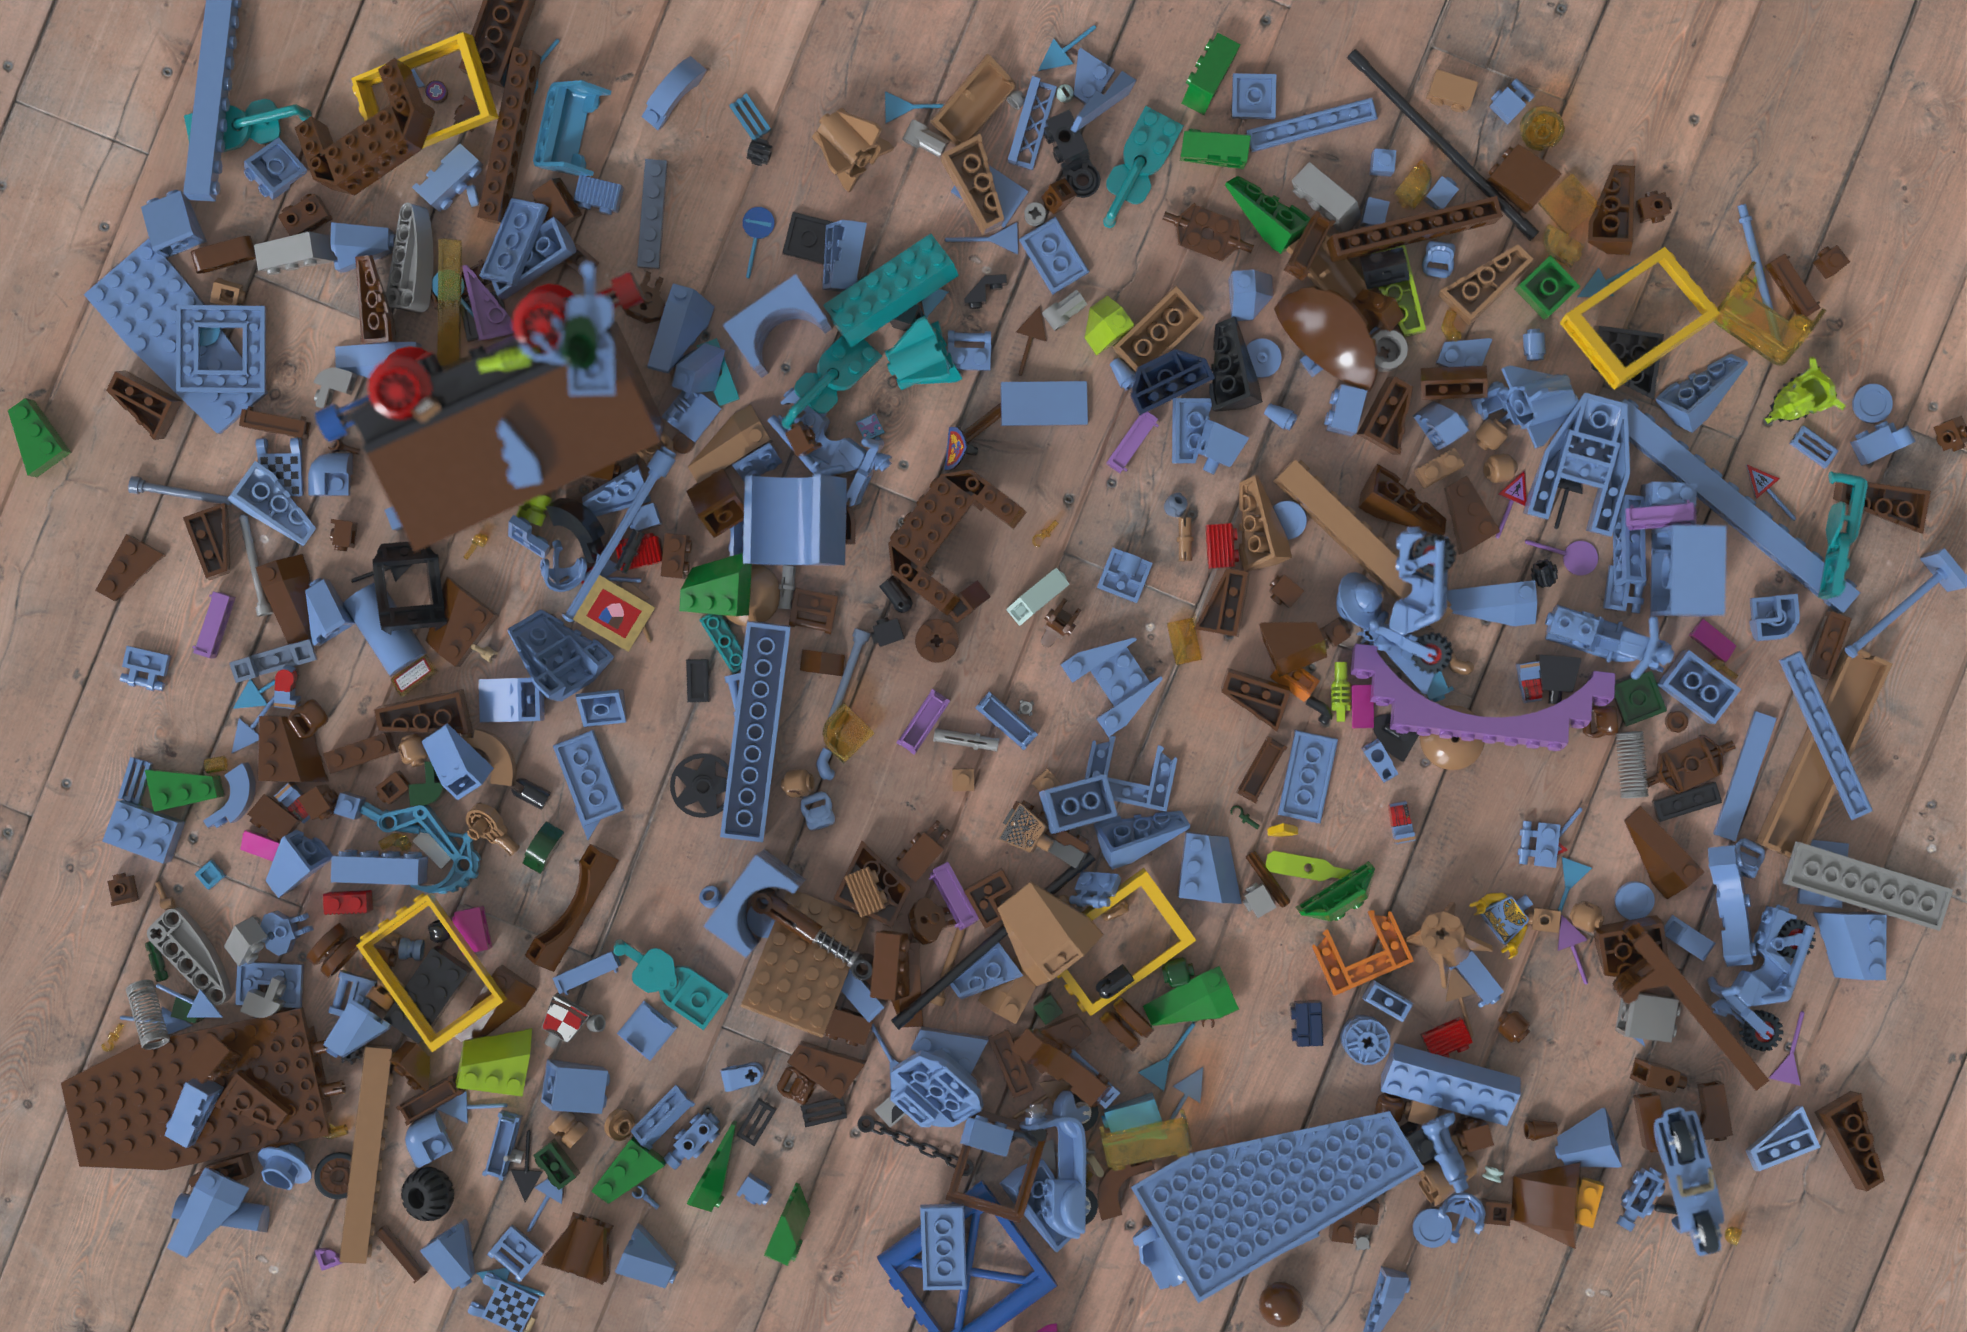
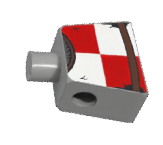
M556 993L551 999L542 1025V1029L549 1033L544 1043L556 1049L560 1040L567 1043L570 1042L592 1015V1012Z

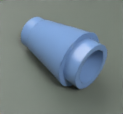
M1119 357L1110 363V367L1120 388L1123 387L1127 391L1133 386L1136 372Z
M1271 403L1264 412V415L1283 430L1286 428L1289 431L1298 417L1293 410Z

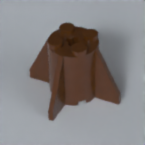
M573 1212L567 1229L544 1255L541 1265L567 1273L570 1272L576 1274V1276L603 1285L609 1277V1238L614 1225L606 1222H601L600 1225L599 1219L589 1216L584 1219V1215Z

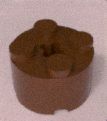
M941 619L925 622L918 629L915 637L918 653L925 660L933 663L944 662L955 654L959 643L955 628L947 621ZM934 635H938L939 638L943 639L939 647H935V644L930 642L934 639Z

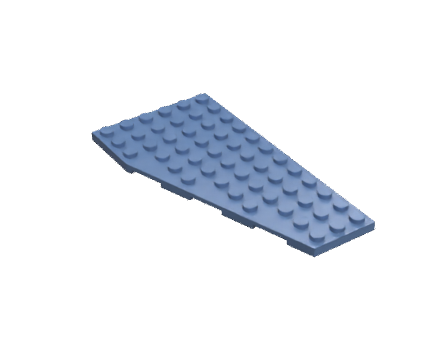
M1388 1111L1188 1153L1133 1185L1131 1188L1195 1299L1200 1303L1424 1168L1392 1114Z

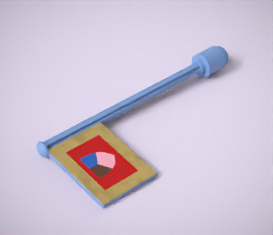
M661 446L654 453L647 465L650 469L648 472L649 476L567 612L563 614V618L566 621H576L628 652L655 607L604 578L600 573L656 480L660 479L661 476L666 478L676 460L674 458L677 454L664 446Z

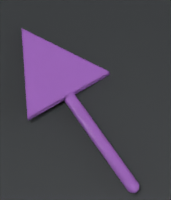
M1561 915L1558 951L1571 947L1583 982L1588 984L1575 948V944L1587 939Z

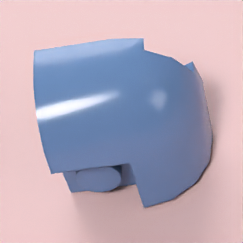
M328 453L316 458L311 464L308 473V496H351L353 453Z
M1798 594L1750 598L1752 620L1749 622L1752 636L1756 641L1782 639L1794 632L1800 620Z
M437 1109L414 1121L406 1131V1147L416 1168L422 1167L454 1150L445 1131L446 1126Z

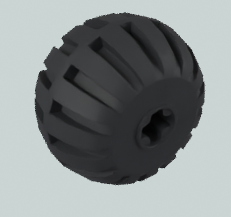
M423 1167L415 1170L406 1178L401 1189V1199L404 1201V1208H407L406 1211L409 1215L420 1221L440 1219L450 1210L454 1201L452 1181L449 1180L446 1173L437 1168Z

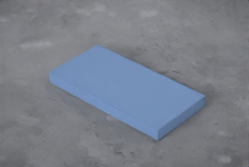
M511 198L479 275L481 278L517 287L549 209L546 205Z
M1087 381L1000 383L1001 426L1088 425Z
M594 730L553 745L583 826L624 811Z
M1295 730L1278 815L1321 823L1338 739Z
M964 1204L920 1205L923 1290H967Z

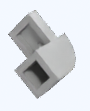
M328 368L321 371L313 382L321 385V388L316 391L314 397L315 406L323 409L331 405L335 390L352 395L358 375L340 368Z
M279 975L273 977L266 993L257 989L248 991L240 1011L253 1017L264 1018L281 1010L286 1001L278 998L282 997L285 992L286 985L284 983L286 978Z

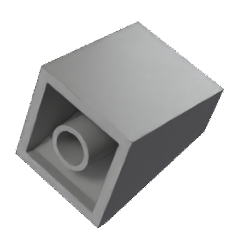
M1642 991L1639 993L1638 999L1631 1004L1623 1002L1621 998L1615 1031L1625 1037L1671 1043L1672 1037L1675 1038L1677 1032L1675 1020L1676 1016L1680 1014L1681 1005L1678 1003L1679 1000L1670 996Z

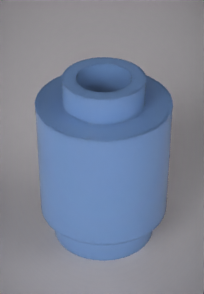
M1529 329L1527 334H1523V348L1526 361L1544 360V354H1546L1545 333H1540V329Z

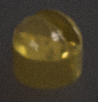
M1737 1227L1727 1228L1725 1231L1726 1241L1737 1246L1742 1229Z

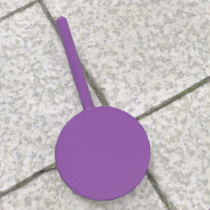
M1525 540V544L1563 555L1566 569L1575 575L1589 574L1598 563L1596 549L1586 541L1573 542L1563 551Z

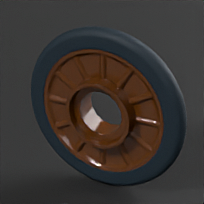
M336 1152L327 1155L318 1163L314 1173V1181L317 1189L324 1196L331 1199L347 1198L352 1155ZM341 1170L344 1172L345 1177L342 1181H335L332 1178L335 1171Z

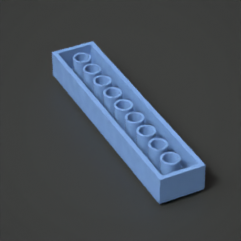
M747 620L720 837L756 842L764 841L791 628L789 625Z

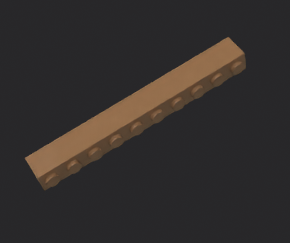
M365 1044L339 1257L342 1263L366 1264L367 1257L372 1255V1244H369V1237L374 1236L375 1223H371L372 1214L376 1215L378 1204L377 1201H374V1195L379 1193L380 1180L376 1179L377 1172L382 1171L383 1159H379L380 1150L384 1151L385 1137H382V1129H387L388 1116H384L385 1108H389L390 1095H387V1087L392 1086L393 1073H389L390 1065L393 1064L389 1060L396 1053L392 1052V1046Z

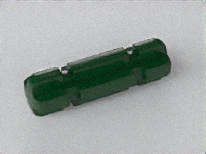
M150 941L146 942L145 947L150 953L148 957L152 970L156 973L154 974L156 982L167 980L168 974L167 970L164 971L165 964L161 952Z

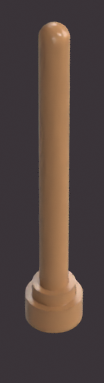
M957 927L939 979L952 969L966 928L960 931ZM944 990L930 1003L944 1006L946 1000Z

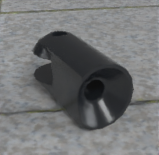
M891 576L879 586L892 602L897 612L905 613L912 608L911 597L894 576Z
M524 778L516 779V782L525 787L522 792L511 788L513 795L542 810L551 792Z
M1121 964L1098 981L1096 991L1101 998L1109 999L1135 980L1124 964Z

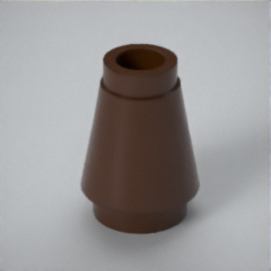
M1530 1119L1529 1122L1524 1123V1135L1526 1139H1531L1532 1141L1558 1134L1556 1122Z

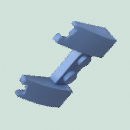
M1110 736L1109 742L1096 745L1095 740L1092 741L1084 779L1103 774L1108 776L1116 736ZM1158 745L1149 786L1107 777L1113 800L1167 812L1177 758L1169 759L1162 753L1164 748Z

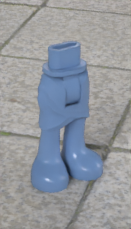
M1448 1113L1422 1124V1129L1438 1153L1435 1156V1160L1439 1162L1448 1183L1454 1186L1456 1193H1460L1469 1188L1466 1181L1468 1175H1464L1466 1173L1465 1163L1457 1150V1146L1453 1143L1448 1129L1455 1122L1456 1118L1454 1113Z

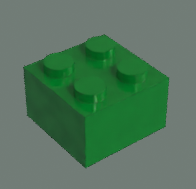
M1550 255L1514 289L1545 320L1581 286Z

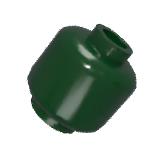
M1184 957L1170 959L1162 967L1165 984L1169 983L1171 987L1186 985L1190 982L1191 976H1195L1193 964H1188Z

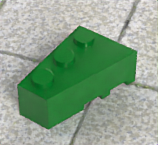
M1217 33L1214 40L1210 38L1204 49L1207 51L1205 57L1200 55L1195 65L1198 68L1196 73L1191 72L1186 81L1189 87L1181 104L1205 115L1241 44L1220 33Z
M1189 129L1184 131L1180 161L1244 170L1248 160L1251 135L1222 134L1220 132L1207 133L1201 132L1198 129Z
M24 398L8 410L27 476L39 477L72 453L34 400Z
M160 769L145 770L154 812L224 797L220 775Z
M633 1136L591 1191L609 1204L663 1168L667 1163L664 1157L652 1148L649 1150L641 1146Z

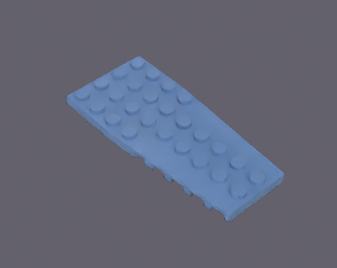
M149 238L84 294L120 338L216 433H223L240 418L242 409L247 410L248 406L253 407L268 394L267 390L266 393L176 392V305L205 304L166 257L153 252ZM221 328L220 336L215 343L209 346H200V370H242L243 357L237 352L233 343Z

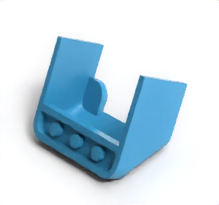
M582 80L552 83L548 89L533 157L534 165L542 169L574 176H593L594 171L585 169V158L579 154L587 113H592L600 105L599 97L611 95V90Z

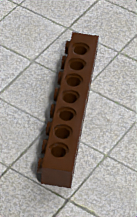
M516 47L512 49L477 216L486 222L501 224L513 196L542 58L532 50Z
M1494 196L1334 234L1326 243L1333 263L1495 224L1503 215L1498 198Z

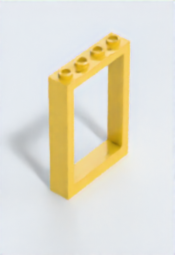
M459 33L398 59L412 70L460 50L480 111V115L428 135L423 148L499 118L479 53L471 34ZM382 66L351 78L353 83L352 90L358 98L359 112L364 121H367L379 112L372 86L382 82L378 71Z
M1663 247L1566 313L1560 324L1615 390L1711 324L1720 312L1717 310L1716 305L1706 297L1702 288L1691 279L1688 271L1682 268L1676 261L1674 254L1669 252L1666 247ZM1659 262L1702 315L1625 368L1582 314Z
M1142 868L1121 883L1115 897L1107 896L1111 900L1109 907L1094 908L1090 906L1081 913L1093 921L1141 886L1180 941L1132 974L1135 981L1109 999L1100 997L1092 1003L1068 969L1059 974L1057 978L1062 977L1065 980L1066 984L1064 987L1071 996L1075 994L1079 1001L1076 1003L1083 1013L1087 1011L1090 1016L1196 941L1145 868Z
M422 893L413 899L415 904L408 908L405 905L395 912L397 917L391 921L387 918L378 924L379 929L376 932L372 933L369 931L360 937L362 942L356 946L431 1052H433L507 1000V998L432 893L428 895ZM428 906L431 907L492 993L438 1033L433 1030L374 947V944Z

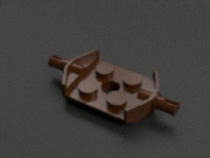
M1193 203L1180 216L1166 211L1162 220L1173 223L1176 227L1179 246L1221 262L1239 249L1250 254L1252 253L1254 245L1242 241L1238 219L1233 220L1199 207L1196 203ZM1205 228L1212 229L1214 232L1213 238H1203L1202 230Z
M1699 735L1700 737L1664 753H1659L1657 773L1646 779L1649 782L1647 783L1648 788L1657 783H1663L1673 792L1679 794L1722 775L1724 753L1736 749L1733 741L1717 745L1707 736ZM1690 758H1694L1697 761V767L1692 771L1686 766Z

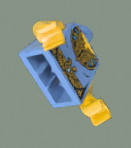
M1488 893L1477 902L1470 903V907H1477V912L1474 915L1480 914L1503 945L1507 944V946L1501 949V952L1504 953L1508 950L1510 953L1508 959L1515 957L1518 954V947L1522 943L1528 928L1527 923L1529 919L1524 911L1533 905L1529 897L1525 894L1515 901L1509 894Z

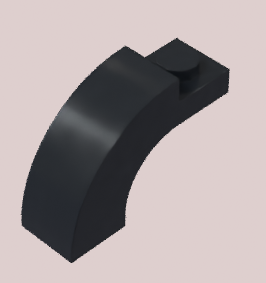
M558 498L547 505L546 508L553 526H563L569 529L577 537L587 563H594L597 559V554L601 555L605 549L600 537L606 534L597 517L586 506L569 498Z

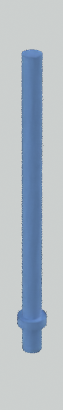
M1747 205L1737 206L1741 218L1739 223L1742 224L1772 341L1773 344H1778L1782 342L1751 224L1753 219L1752 216H1749Z

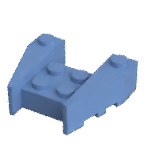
M1135 637L1079 652L1060 664L1072 683L1089 671L1093 674L1114 706L1096 718L1108 737L1129 723L1162 681V677L1159 676L1150 682L1128 650L1127 646L1137 640Z

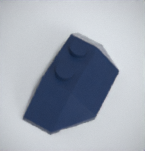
M1174 349L1137 367L1130 396L1138 414L1142 415L1215 379L1205 358Z

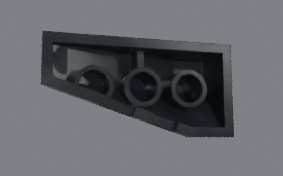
M1236 317L1215 324L1213 345L1215 357L1214 364L1211 365V371L1215 379L1212 380V384L1209 386L1213 411L1242 410L1262 403L1259 382Z

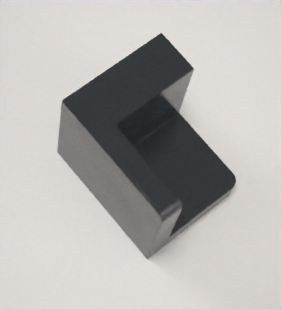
M914 305L890 321L893 328L907 332L914 322L923 317L924 314L919 305Z

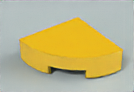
M1282 823L1267 828L1268 836L1273 837L1293 836L1298 834V827Z

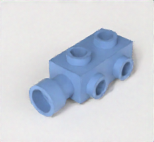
M705 1112L702 1116L698 1113L690 1121L692 1126L687 1131L683 1128L674 1137L677 1140L673 1145L676 1149L673 1152L670 1151L664 1157L666 1163L676 1170L682 1164L681 1161L684 1158L689 1160L693 1156L696 1159L705 1150L702 1146L707 1141L712 1143L720 1135L717 1132L720 1128L718 1125L719 1119L713 1113L708 1115ZM701 1126L707 1127L706 1133L700 1132ZM685 1142H691L692 1148L687 1149L684 1145Z
M1642 1167L1640 1171H1636L1632 1178L1633 1184L1621 1197V1205L1626 1210L1623 1216H1619L1617 1224L1632 1232L1636 1225L1634 1222L1638 1216L1644 1219L1645 1215L1649 1216L1653 1212L1655 1207L1653 1204L1656 1196L1660 1197L1665 1190V1185H1663L1665 1181L1661 1178L1662 1174L1651 1167L1649 1170ZM1646 1178H1649V1183L1647 1185H1643ZM1635 1197H1638V1203L1633 1204Z

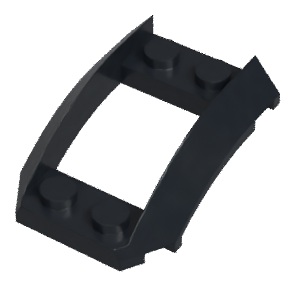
M409 541L381 544L376 556L372 559L381 630L392 635V631L435 627V631L446 625L447 618L444 610L438 554L431 550L430 545L414 552ZM426 563L431 604L389 608L384 566Z

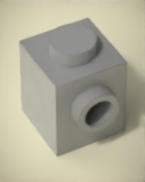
M1256 882L1246 888L1247 892L1243 894L1246 899L1243 900V903L1248 912L1253 910L1256 917L1259 918L1276 908L1262 883L1258 885Z

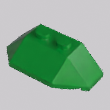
M1369 861L1296 906L1297 911L1302 916L1330 922L1340 920L1346 915L1347 911L1352 908H1359L1368 899L1375 872L1374 866Z

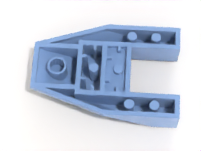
M1589 393L1582 395L1544 451L1530 488L1523 514L1549 519L1560 478L1598 488L1586 531L1612 537L1630 476L1627 404Z

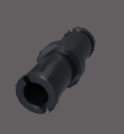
M632 529L626 545L621 549L623 552L617 565L614 567L620 571L623 563H625L621 571L622 573H628L634 557H637L639 554L637 551L645 534L640 532L635 540L638 530Z

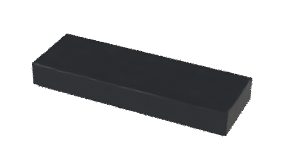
M1711 782L1679 794L1676 793L1653 800L1652 803L1658 822H1662L1720 804L1722 800L1716 782Z

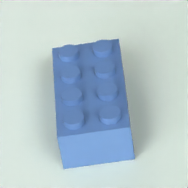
M346 849L339 851V854L332 856L331 882L420 885L427 882L428 856H422V852H409L400 855V851H387L379 854L378 850H366V852L357 854V850Z

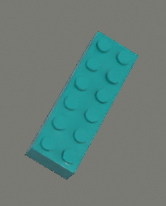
M930 233L823 304L847 343L850 347H853L958 277L959 274L953 261Z

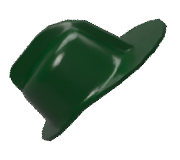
M576 315L568 320L564 330V342L561 345V355L564 361L570 367L580 370L593 367L597 360V329L588 317Z

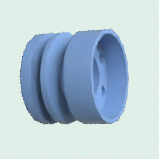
M1356 1015L1350 1018L1342 1028L1340 1034L1341 1044L1345 1052L1357 1063L1363 1065L1376 1064L1388 1054L1390 1035L1386 1028L1374 1017ZM1368 1037H1369V1039L1371 1040V1043H1370V1044H1367V1043H1366L1365 1046H1364V1043L1362 1042V1039H1363V1038L1368 1039Z

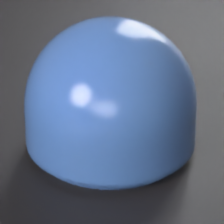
M707 886L701 891L699 900L707 908H716L722 901V894L717 887ZM710 891L714 892V897L711 900H706V894Z

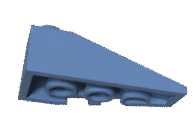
M673 283L647 368L668 374L683 357V353L688 347L695 343L699 334L708 327L715 306L696 290Z
M391 342L336 346V368L369 378L374 368L398 348L407 346L422 348V345L418 342Z
M1535 580L1447 590V600L1451 603L1449 608L1453 610V614L1509 626L1536 624L1537 594Z
M205 1168L190 1195L167 1248L185 1258L190 1256L216 1228H219L240 1207L250 1188L212 1168Z

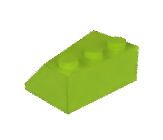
M532 1028L517 1032H507L501 1035L463 1040L456 1079L457 1088L523 1097L531 1051Z

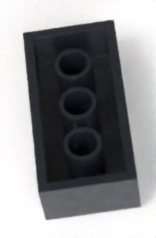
M438 945L433 947L404 989L432 1028L473 969ZM395 1001L383 1020L418 1044L424 1041Z

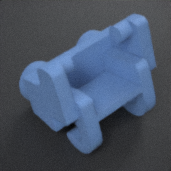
M1499 381L1493 382L1488 388V398H1470L1475 412L1480 414L1484 421L1488 419L1489 414L1500 409L1506 412V403L1509 402L1510 396H1507L1509 389Z

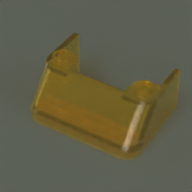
M1752 261L1717 307L1720 314L1714 320V323L1771 363L1784 365L1812 333L1826 310L1822 308L1813 320L1804 315H1794L1788 321L1753 297L1757 291V285L1752 279L1747 277L1756 265V262Z
M1184 1109L1180 1110L1181 1118L1105 1134L1104 1126L1099 1127L1107 1166L1112 1168L1113 1171L1126 1168L1125 1165L1171 1155H1177V1157L1189 1155V1151L1193 1150Z

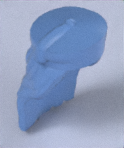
M1143 1226L1133 1236L1134 1245L1139 1247L1141 1264L1150 1269L1159 1289L1182 1284L1185 1280L1154 1226Z

